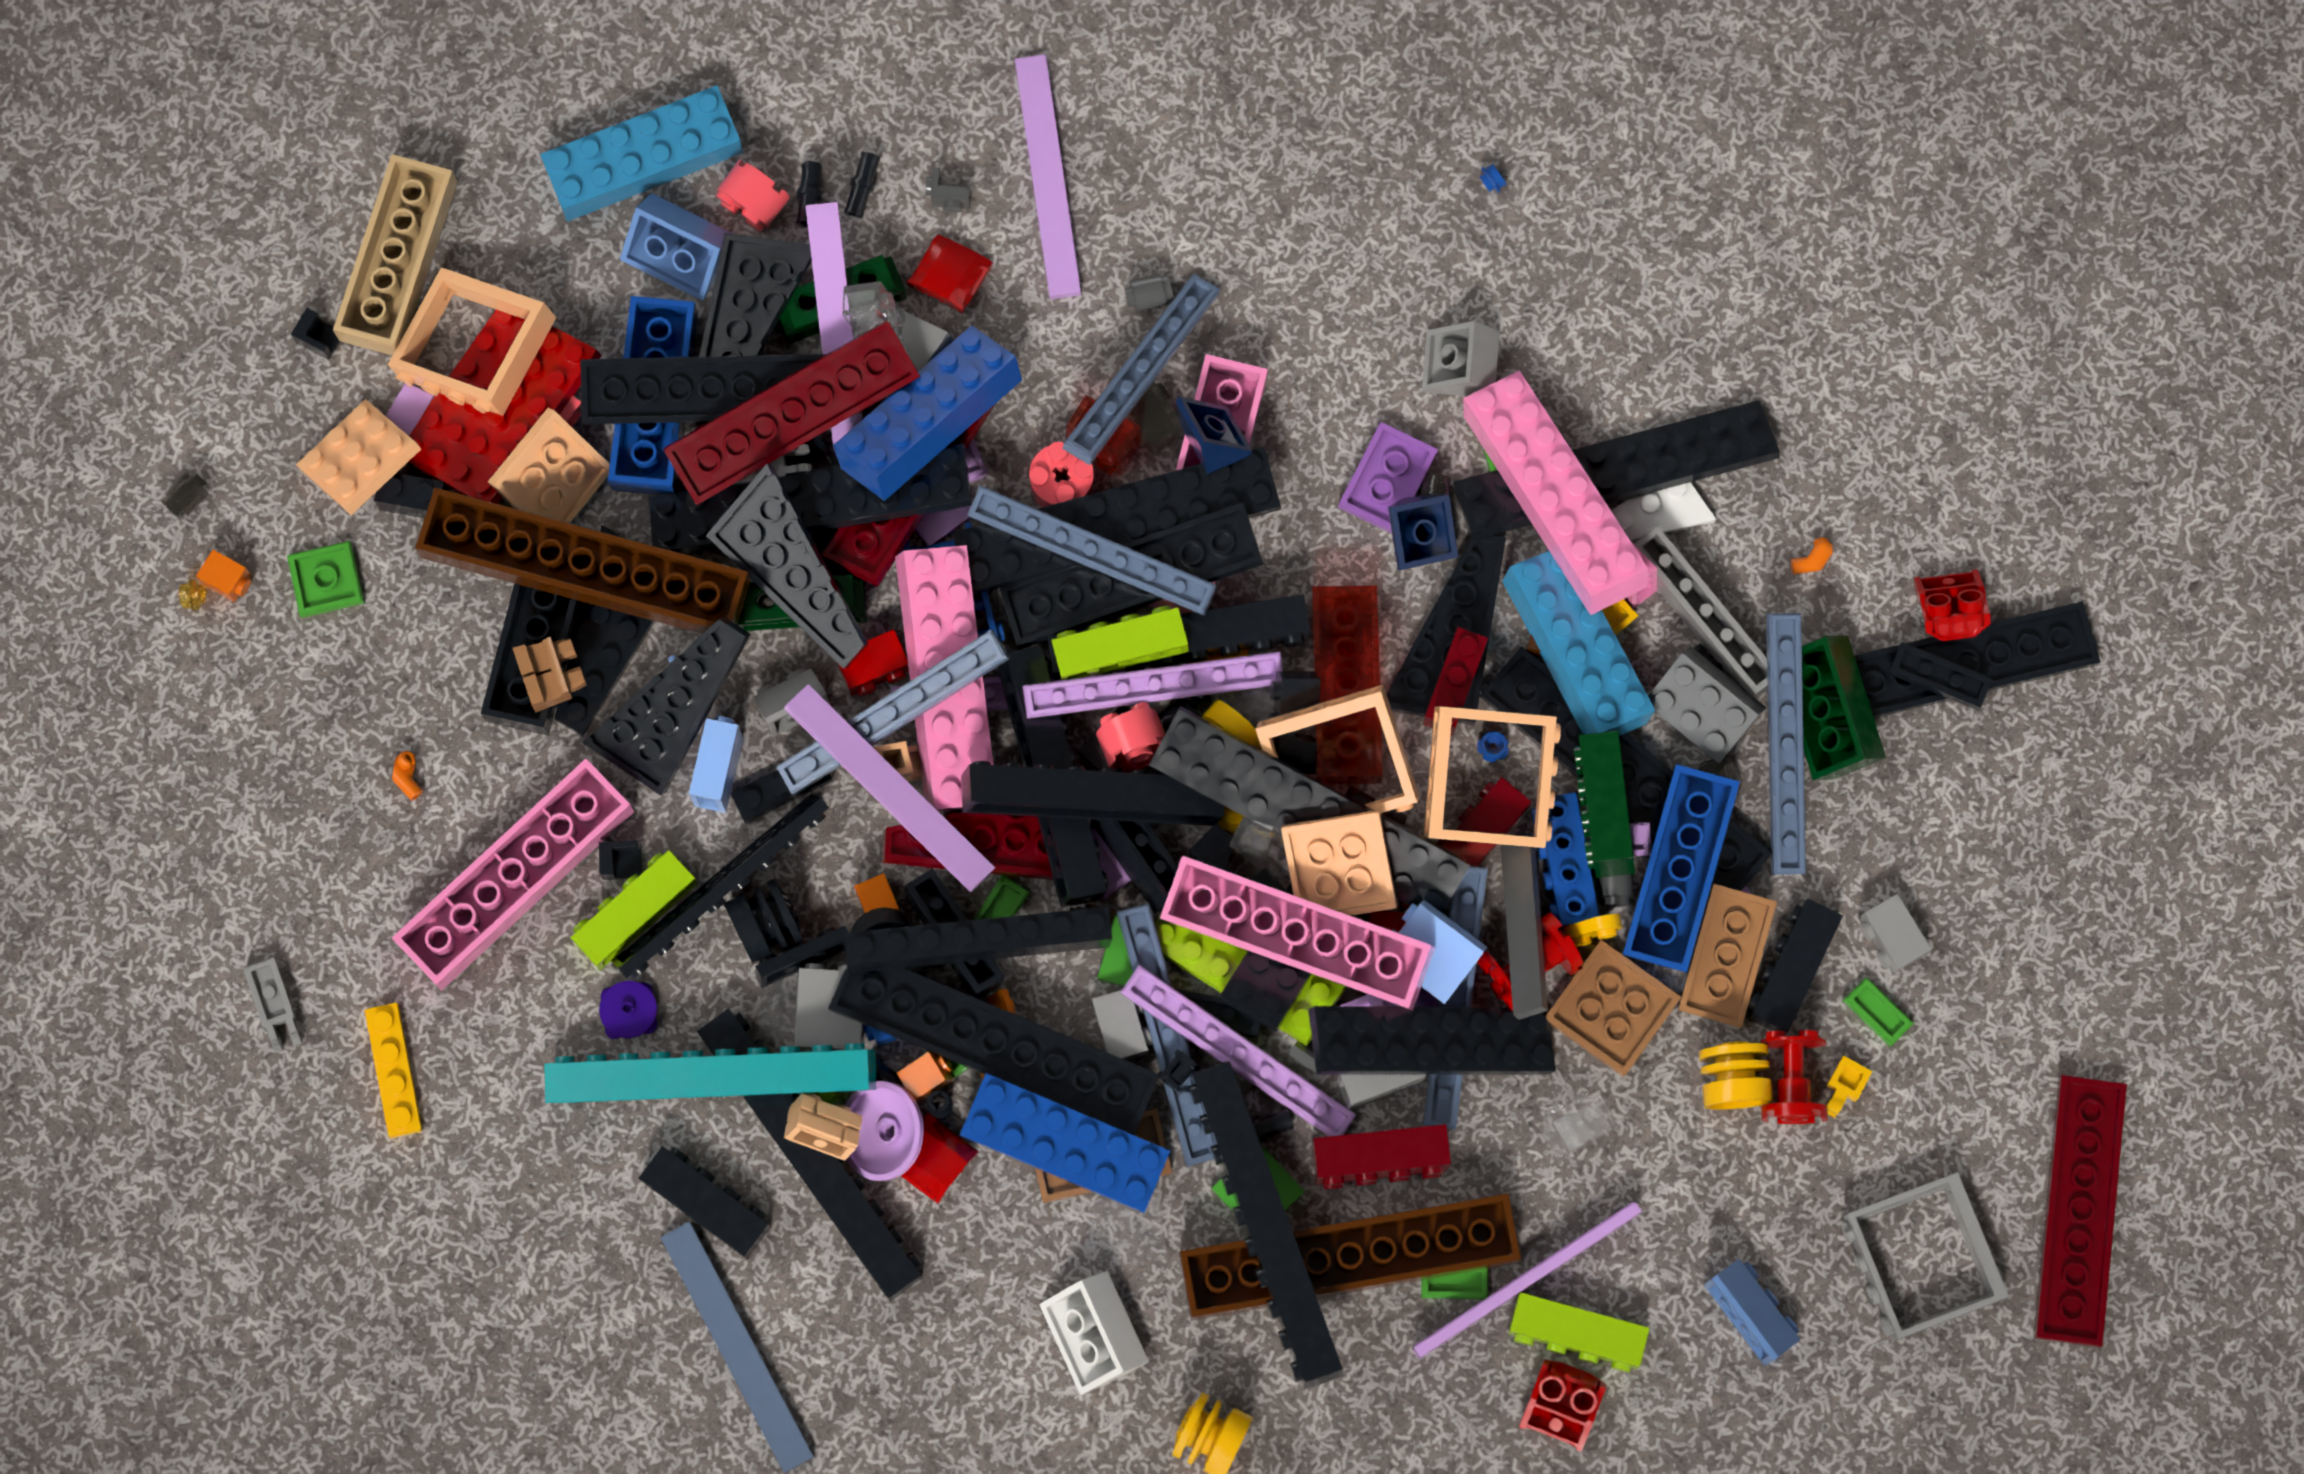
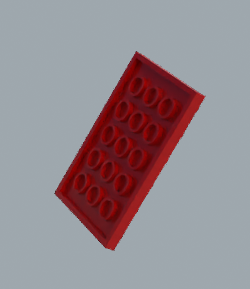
M495 310L449 377L487 390L525 319ZM552 326L503 416L491 411L485 412V414L481 413L466 402L464 405H458L449 400L446 395L439 393L438 396H434L409 435L421 450L406 464L435 480L443 481L446 486L462 495L498 504L503 496L488 483L489 479L547 408L555 410L560 415L571 397L574 396L581 386L580 359H600L602 355L597 349Z

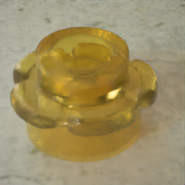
M190 579L188 583L180 584L178 590L182 608L193 611L199 610L201 604H204L206 600L203 585L196 584L197 582L194 579Z

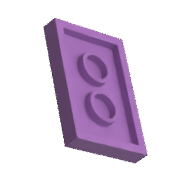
M1380 422L1338 504V508L1392 534L1388 506L1405 497L1416 496L1438 449Z

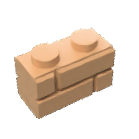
M801 1093L789 1108L784 1138L845 1161L858 1146L859 1130L861 1129L863 1116L852 1112L848 1106H835L824 1102L816 1094Z

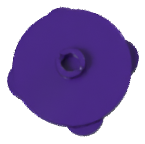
M623 981L602 991L599 1014L605 1026V1033L609 1038L632 1039L643 1034H652L657 1029V1003L653 995V989L648 983Z

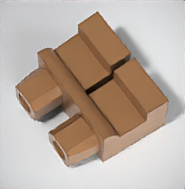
M548 637L537 644L527 647L524 644L513 648L531 705L535 712L572 699L571 692L587 685L581 667L563 671L561 662L577 657L571 638L553 642L551 637Z

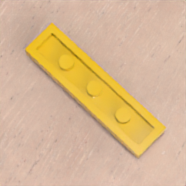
M396 1002L364 1009L388 1137L392 1139L423 1132L399 1005Z

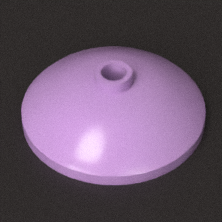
M876 1081V1090L855 1091L849 1097L845 1106H848L852 1112L863 1117L861 1129L859 1130L858 1146L846 1159L847 1163L860 1176L873 1181H888L903 1175L916 1161L923 1143V1118L916 1100L905 1088L888 1081Z

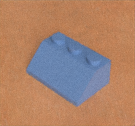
M651 193L635 208L619 260L704 301L715 282L724 234L734 233Z
M1738 1259L1709 1280L1704 1286L1765 1366L1800 1341L1796 1335L1799 1333V1329L1789 1316L1784 1318L1776 1307L1779 1303L1769 1289L1763 1291L1757 1283L1756 1279L1759 1276L1748 1262L1743 1264Z

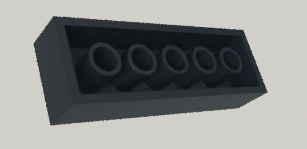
M514 583L481 710V715L486 722L549 736L557 705L535 712L531 705L513 648L524 644L526 647L537 644L548 637H551L553 642L569 638L573 642L582 601ZM568 660L561 662L564 672L566 671Z

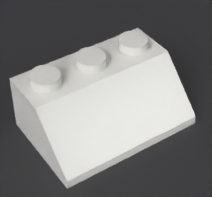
M1108 1271L1080 1280L1039 1304L1080 1395L1127 1375L1149 1363Z

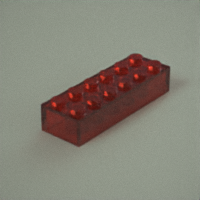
M1377 585L1312 586L1313 671L1321 678L1319 704L1379 686ZM1376 707L1314 725L1315 740L1317 742V780L1327 785L1381 784L1383 777L1382 731Z

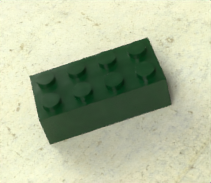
M1825 636L1802 646L1803 747L1812 780H1834L1886 759L1849 637Z
M1618 731L1579 735L1580 746H1574V756L1577 774H1583V777L1577 778L1581 806L1587 805V809H1581L1584 836L1591 838L1590 841H1584L1588 869L1595 868L1596 878L1636 874Z

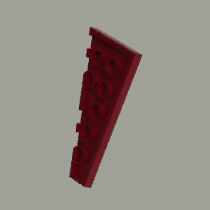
M957 812L944 816L995 867L990 874L1053 880L1037 817L978 813L957 814ZM896 825L887 827L884 830L882 863L946 869L904 826Z

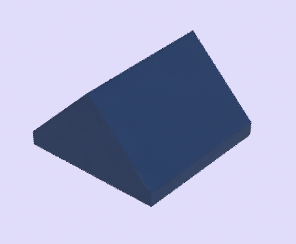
M1178 397L1176 405L1182 429L1207 474L1250 456L1253 451L1227 406Z
M1449 494L1405 497L1388 506L1398 570L1401 571L1458 558Z

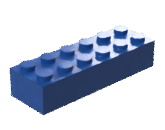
M631 296L623 359L693 357L698 319L695 302ZM685 423L615 424L608 482L612 491L654 495L676 492L678 474L663 448L683 437Z
M971 325L918 371L920 374L919 378L896 390L833 445L841 469L885 501L1022 381L1016 356Z
M1676 764L1625 944L1624 956L1688 973L1739 791L1740 781Z
M987 1073L983 1078L960 1133V1137L1143 1214L1147 1209L1170 1153V1150Z

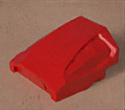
M937 234L920 264L906 283L908 287L913 289L915 286V289L919 290L922 294L929 297L933 296L939 299L941 303L945 302L947 306L955 310L957 309V312L963 314L980 289L993 266V262L979 253Z
M1978 569L1971 570V572L1933 577H1914L1915 592L1922 610L1926 633L1941 641L1972 638L1991 624L1984 585Z
M927 1113L923 1118L924 1136L920 1153L914 1164L901 1177L939 1205L950 1185L954 1184V1180L958 1175L963 1173V1169L974 1157L976 1158L979 1151Z
M1544 1360L1521 1418L1519 1428L1524 1430L1528 1428L1566 1442L1576 1447L1575 1450L1582 1452L1607 1384L1593 1374L1560 1361Z

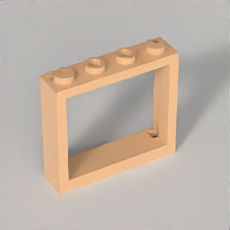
M441 267L391 357L388 366L396 374L395 378L404 382L408 387L416 384L433 396H438L441 393L458 405H464L466 402L481 413L485 414V412L491 411L503 416L557 317L544 302ZM453 295L525 319L487 390L415 365Z
M1383 685L1263 720L1257 724L1256 732L1262 750L1278 758L1272 737L1376 707L1404 793L1364 805L1373 810H1380L1381 814L1393 809L1396 813H1400L1413 808V803L1418 801L1419 792Z
M1434 707L1423 837L1546 848V841L1550 842L1552 836V822H1548L1549 809H1553L1555 803V790L1551 789V777L1556 776L1558 768V758L1553 756L1554 743H1559L1561 733L1560 724H1556L1557 717ZM1452 718L1543 726L1534 837L1443 829Z

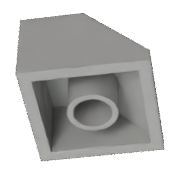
M1477 321L1427 330L1422 391L1468 396L1495 383L1500 331Z
M803 668L790 673L786 677L787 680L778 685H775V683L765 685L757 691L758 695L753 697L772 737L799 725L784 707L808 684L829 704L827 695L812 668L806 671Z

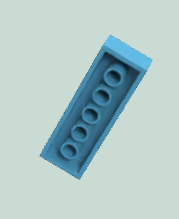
M716 85L541 153L540 156L568 222L743 153V149L722 95Z
M1550 551L1510 566L1502 582L1527 630L1533 636L1535 644L1540 649V654L1582 734L1618 731L1620 736L1646 725L1655 709L1603 611L1600 610L1592 615L1589 614Z

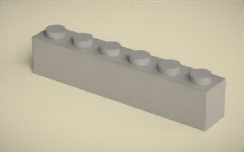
M1656 526L1635 542L1634 545L1657 567V590L1716 662L1723 666L1722 669L1755 699L1767 691L1766 656L1659 526Z

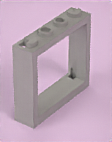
M1958 1172L1853 1211L1842 1217L1845 1222L1841 1224L1843 1235L1848 1243L1853 1242L1857 1252L1853 1256L1855 1265L1860 1274H1866L1870 1284L1866 1286L1868 1297L1873 1305L1878 1304L1883 1316L1879 1318L1881 1329L1886 1337L1891 1336L1893 1342L2009 1297ZM1944 1190L1987 1295L1900 1327L1858 1222Z

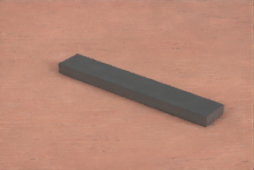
M1528 833V834H1525V835H1522V836L1533 837V836L1530 835L1529 833ZM1501 844L1513 1016L1520 1020L1548 1011L1535 847Z

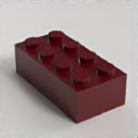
M1446 1124L1314 1138L1311 1145L1315 1185H1323L1324 1190L1341 1189L1345 1182L1356 1181L1357 1187L1376 1185V1181L1382 1178H1389V1183H1401L1409 1181L1411 1175L1422 1174V1180L1442 1178V1174L1447 1172L1451 1165Z

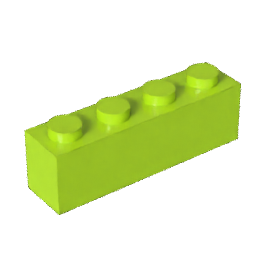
M1162 606L1152 610L1150 615L1140 617L1139 614H1130L1120 619L1121 622L1108 625L1107 622H1099L1089 626L1087 631L1076 633V630H1068L1059 633L1056 639H1052V645L1061 680L1092 677L1189 652L1179 608L1171 609V606Z
M670 850L664 855L661 852L656 854L647 863L648 869L640 876L637 874L631 876L623 884L622 888L624 890L615 898L610 896L598 906L599 912L592 919L585 918L574 927L573 932L575 934L570 938L599 971L698 884L693 875Z
M1520 1292L1517 1295L1507 1334L1514 1335L1513 1341L1520 1344L1533 1346L1534 1341L1546 1344V1350L1549 1352L1565 1355L1566 1350L1579 1353V1360L1598 1364V1360L1601 1359L1612 1362L1611 1368L1614 1370L1630 1373L1631 1368L1638 1369L1640 1367L1650 1328Z

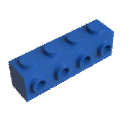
M1576 792L1555 796L1554 807L1549 809L1548 822H1552L1550 842L1546 841V848L1537 847L1539 859H1545L1547 868L1546 872H1542L1545 891H1551L1553 903L1548 904V911L1563 925L1559 928L1560 930H1563L1562 928L1599 916L1591 870L1588 869L1585 837ZM1536 803L1535 808L1531 809L1533 827L1535 826Z

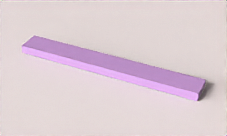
M1046 54L1016 58L1015 66L1049 298L1051 300L1080 296L1081 289Z
M838 202L805 205L822 354H828L853 339ZM862 410L831 428L833 445L863 420Z
M1280 652L1024 685L1022 689L1026 717L1031 719L1136 705L1142 702L1151 703L1270 687L1271 681H1276V671H1283Z
M809 684L785 705L784 709L970 892L993 872L995 867Z
M1138 965L1121 990L1120 994L1220 1063L1230 1061L1232 1069L1236 1074L1326 1136L1343 1135L1355 1118V1113L1348 1110L1345 1106L1142 966Z
M1636 1202L1625 1206L1414 1345L1412 1351L1420 1360L1517 1296L1520 1292H1523L1637 1217L1642 1212Z

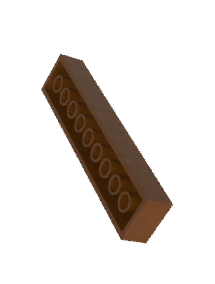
M435 487L415 546L422 559L703 634L718 619L724 616L738 625L751 582L748 571Z
M1508 1193L1292 1231L1317 1299L1511 1265L1521 1260ZM1244 1240L1180 1251L1179 1257L1191 1321L1268 1307L1266 1300L1271 1299L1267 1287L1261 1289L1255 1269L1260 1267L1256 1256L1249 1257Z

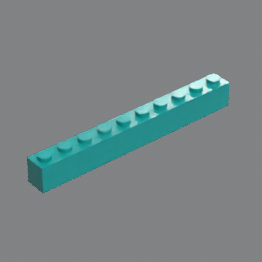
M865 1043L845 1044V1050L832 1051V1045H812V1052H800V1046L780 1047V1053L768 1054L767 1048H747L748 1055H735V1049L715 1050V1056L703 1057V1050L683 1051L682 1058H671V1052H651V1059H639V1053L619 1054V1060L607 1061V1055H587V1062H575V1056L555 1057V1063H544L545 1103L876 1090L875 1050H865Z

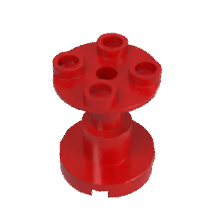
M1550 912L1541 917L1545 972L1559 964L1571 976L1582 970L1583 960L1571 937L1569 935L1565 936L1559 929L1563 926L1560 921ZM1485 951L1477 962L1485 974L1489 973L1493 979L1489 986L1498 1000L1503 999L1506 1006L1512 1012L1510 964L1501 968L1495 959Z
M1815 1030L1799 1031V1036H1785L1784 1031L1765 1032V1039L1760 1040L1761 1044H1766L1768 1048L1783 1049L1784 1079L1777 1080L1778 1103L1761 1106V1121L1769 1123V1116L1777 1117V1124H1813L1817 1116L1821 1117L1822 1122L1828 1121V1106L1811 1103V1080L1804 1078L1803 1049L1822 1047L1827 1044V1041L1819 1036V1031Z

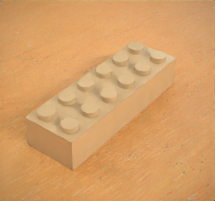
M391 154L333 328L339 341L393 356L414 317L458 184L452 170Z

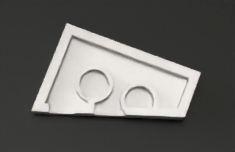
M1691 482L1630 498L1611 510L1631 542L1638 541L1656 526H1659L1664 533L1716 521V518Z

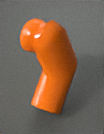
M1820 537L1815 539L1813 549L1808 557L1791 559L1790 564L1793 575L1816 572L1824 568L1833 554V546L1827 538Z
M403 751L395 758L392 780L413 801L422 794L423 790L413 780L416 762L415 755L410 751Z

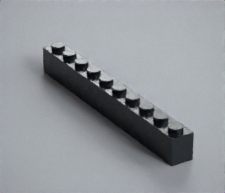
M729 1008L696 1031L714 1056L715 1050L735 1049V1055H748L747 1048H765L759 1038L753 1042L746 1033L751 1027L741 1013L733 1015ZM795 1093L792 1095L743 1096L888 1300L891 1302L921 1280L922 1276L918 1271L923 1266L912 1251L907 1255L899 1246L904 1240L893 1225L886 1228L880 1219L884 1212L874 1198L869 1201L866 1200L861 1193V1190L865 1188L864 1184L854 1171L848 1175L841 1165L845 1161L784 1138L789 1108L800 1095Z
M1227 1061L1192 1073L1193 1084L1189 1085L1188 1089L1194 1105L1200 1103L1204 1115L1199 1116L1205 1135L1210 1133L1212 1135L1215 1145L1210 1146L1215 1164L1223 1165L1226 1175L1221 1177L1226 1194L1227 1196L1233 1194L1237 1206L1232 1209L1239 1227L1244 1225L1248 1237L1244 1238V1243L1249 1257L1256 1256L1260 1268L1255 1269L1259 1285L1261 1289L1267 1287L1271 1299L1266 1300L1270 1315L1273 1320L1278 1318L1282 1330L1278 1331L1280 1343L1284 1351L1290 1349L1294 1362L1289 1363L1295 1382H1302L1304 1390L1343 1377V1367L1231 1063Z

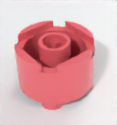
M740 159L716 190L718 192L716 197L721 201L720 204L734 215L738 211L742 212L741 215L747 219L746 223L760 233L764 228L770 226L790 199V196L783 189L780 192L773 189L775 187L773 180L746 162L744 165Z
M1054 442L1043 448L1034 457L1030 466L1031 492L1036 503L1041 508L1093 493L1094 471L1092 463L1088 465L1063 450L1064 443ZM1057 476H1067L1068 481L1061 480L1059 483L1056 482Z
M1142 702L1134 705L1128 712L1120 715L1111 713L1100 719L1101 727L1097 730L1096 737L1109 768H1121L1122 772L1130 773L1131 771L1141 770L1149 766L1166 733L1157 711L1150 708L1148 702Z

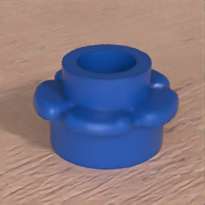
M1493 163L1487 168L1482 167L1481 169L1484 174L1479 176L1483 184L1489 192L1495 189L1497 193H1500L1499 189L1507 184Z
M1487 731L1482 735L1483 738L1478 740L1477 750L1483 755V759L1488 762H1495L1497 759L1502 760L1509 752L1507 748L1509 744L1508 739L1502 733ZM1495 744L1496 749H1491L1490 745Z

